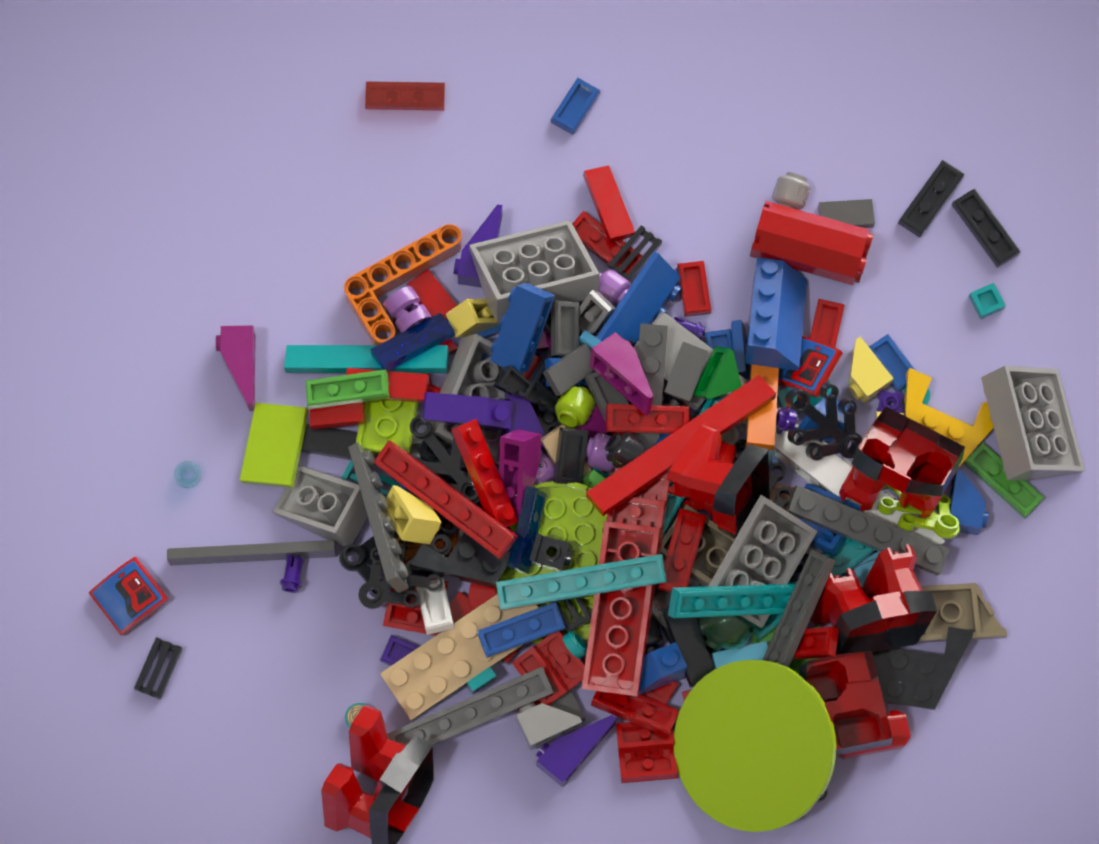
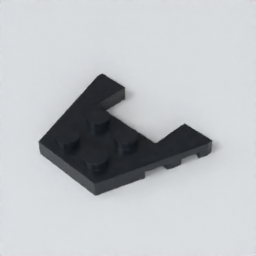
M550 310V313H549V315H548V318H547V321H546V324H545V327H544V330H543V331L546 332L550 337H551V310ZM550 345L529 380L509 365L504 367L493 386L498 390L556 412L555 406L561 395L556 396L551 386H546V378L543 372L545 371V359L563 357L551 356ZM573 386V387H584V388H587L588 386Z
M469 488L466 495L471 497L476 491L473 488ZM481 501L478 504H476L481 509H483ZM509 526L506 527V528H508L510 531H512L514 534H516ZM464 532L448 558L422 544L410 563L409 568L416 571L420 569L431 571L438 576H453L460 578V581L495 588L496 582L501 578L522 540L518 536L503 559H499Z
M948 627L944 655L898 648L873 652L877 675L882 680L887 703L935 710L973 637L974 631Z

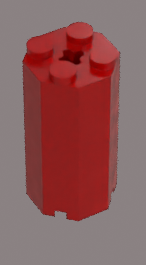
M765 201L750 257L785 261L793 269L853 285L854 282H860L874 234H870L869 229Z

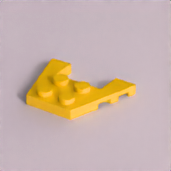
M909 368L906 372L905 416L965 446L961 465L994 428L990 418L988 403H981L972 426L923 404L922 401L932 378Z

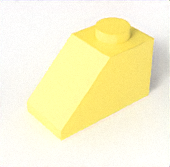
M466 299L446 313L455 338L478 334L500 324V322H496L486 299Z
M859 337L855 340L852 350L848 388L855 399H860L866 404L876 397L878 392L889 388L893 377L864 340Z
M393 485L386 498L389 506L386 512L387 516L391 518L398 535L404 541L431 544L440 528L441 520L427 503L402 488Z

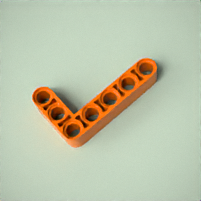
M443 225L346 280L344 292L347 303L373 345H395L396 343L394 325L377 298L418 276L426 269H430L456 255L462 248V233L456 225ZM448 236H453L457 239L451 244L443 241ZM424 249H430L433 251V254L426 257L422 256L420 252ZM400 262L410 264L407 269H399L397 267ZM377 275H384L387 277V279L384 282H376L373 280L374 277ZM356 287L364 290L360 295H352L350 291ZM369 309H373L377 312V314L371 318L363 315L364 312ZM382 331H386L391 334L390 337L385 340L379 339L377 335Z

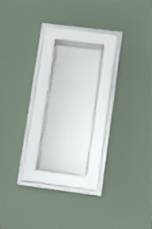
M441 578L443 582L442 589L438 592L433 593L428 589L417 587L427 635L454 629L443 578ZM437 579L431 580L429 586L436 588L440 582Z

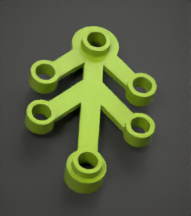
M885 485L884 489L890 488L898 496H900L902 493L888 485ZM946 495L942 496L935 508L938 514L933 511L930 517L925 518L914 517L909 513L921 515L922 511L908 504L904 509L898 500L890 497H882L877 507L879 512L885 515H891L894 510L907 512L900 516L898 527L908 532L912 531L914 527L933 530L939 537L950 539L955 538L960 530L958 519L950 514L949 506L951 499Z

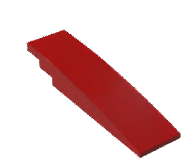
M668 474L663 475L607 514V519L604 521L599 565L661 554L669 497L667 490L671 481L667 480ZM656 585L594 595L582 689L638 697Z

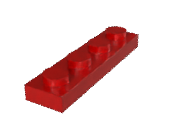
M477 419L451 429L484 511L505 527L519 522Z

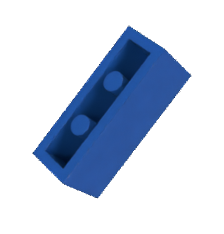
M529 283L516 285L512 289L508 298L510 302L509 308L500 320L499 326L501 330L499 336L491 346L492 356L490 362L501 367L511 365L519 373L529 371L556 295Z

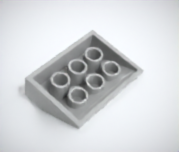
M570 220L469 245L487 304L496 322H500L504 313L507 312L510 305L508 298L516 285L529 283L556 295L554 301L568 302L583 301L592 290H599V272Z
M478 334L462 337L440 393L505 400V392L493 386L504 367L490 362L491 357L481 360L484 353L492 356L491 346L493 343ZM431 421L434 436L443 440L446 447L452 449L453 436L451 429L455 425ZM481 429L494 463L499 467L500 437L504 435V430L490 431Z
M1003 366L981 377L1007 480L1027 481L1085 471L1058 369Z
M760 495L709 586L788 584L817 531L766 497ZM770 614L742 615L740 617L763 628Z

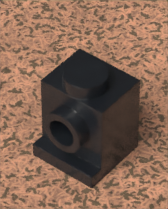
M537 534L529 560L533 565L556 571H564L567 569V566H572L575 551L572 550L573 546L569 542ZM551 548L557 549V554L554 557L548 556Z

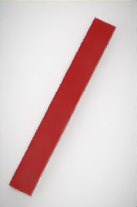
M757 375L586 492V498L602 516H605L668 473L700 425H706L720 431V434L723 435L774 400L777 393L760 375Z

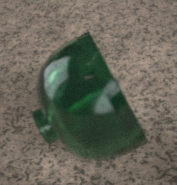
M740 616L699 617L701 633L707 638L705 643L716 651H720L721 648L728 650L739 649L748 642L756 630V627L749 622L747 624L743 622Z

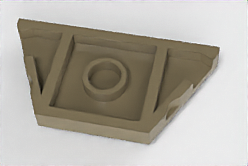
M976 583L921 586L923 591L932 592L937 612L918 643L945 642L947 640L948 627L973 630L971 640L1007 637V631L999 624L994 616L995 612L990 604L984 600L983 593Z

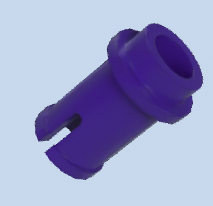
M674 317L676 322L702 341L706 327L701 326V322L695 324Z
M287 556L284 578L280 580L283 591L297 593L298 589L302 587L300 577L304 559L294 556V560H292V556Z

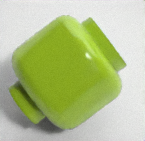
M571 387L561 395L556 403L555 411L558 420L567 427H580L586 424L596 404L588 389L584 387Z

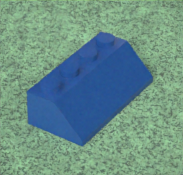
M654 251L596 338L603 341L616 332L623 339L637 344L640 335V324H652L661 312H667V309L664 307L669 300L674 302L681 291V287H679L680 276L659 253Z
M757 257L753 276L744 364L799 371L807 280L785 261Z

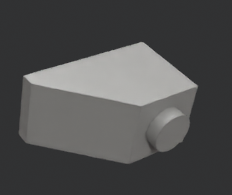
M592 290L579 307V332L581 334L586 330L595 336L601 331L616 309L598 291Z
M530 703L520 708V713L516 715V721L530 750L578 729L582 725L579 716L543 703L537 706L534 703Z

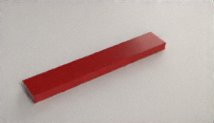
M392 440L387 441L373 462L497 558L503 559L518 537Z

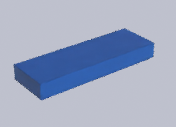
M556 602L478 630L477 634L485 656L488 658L566 628Z

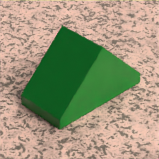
M724 347L714 348L692 396L712 399L741 387L732 349Z

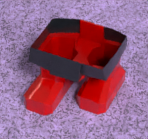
M886 406L859 444L851 463L853 467L839 491L842 501H845L846 497L861 504L859 509L861 511L871 510L885 485H888L902 492L899 497L902 508L905 509L908 504L922 511L920 517H930L956 474L963 459L965 446Z
M700 425L669 469L667 480L673 482L674 485L669 487L667 491L678 497H690L684 502V505L687 504L694 510L705 509L712 515L713 522L718 524V529L735 539L760 495L770 500L768 449L748 444L735 462L737 457L736 446L723 441L720 431L706 425Z
M907 544L905 546L906 552L901 554L899 552H892L890 548H886L878 554L863 583L866 594L862 590L853 569L847 568V577L833 576L832 572L830 573L810 621L815 625L819 624V626L832 624V627L839 629L836 655L872 651L873 653L916 645L929 627L937 609L932 592L922 590L913 572L917 557L912 546Z
M872 651L839 654L835 657L808 660L799 667V676L816 689L826 704V710L834 725L836 755L838 757L848 759L904 748L911 737L906 714L898 710L889 711L882 680L877 675Z
M365 705L353 720L349 730L351 767L342 763L336 764L322 786L324 826L336 832L349 827L371 838L372 844H397L420 810L434 781L433 746L416 735L407 745L388 739L382 712ZM353 770L369 776L378 782L375 795L361 790Z

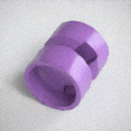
M411 286L394 292L383 303V307L390 318L397 319L395 325L403 337H409L420 332L432 321V316L425 305H419L420 298Z

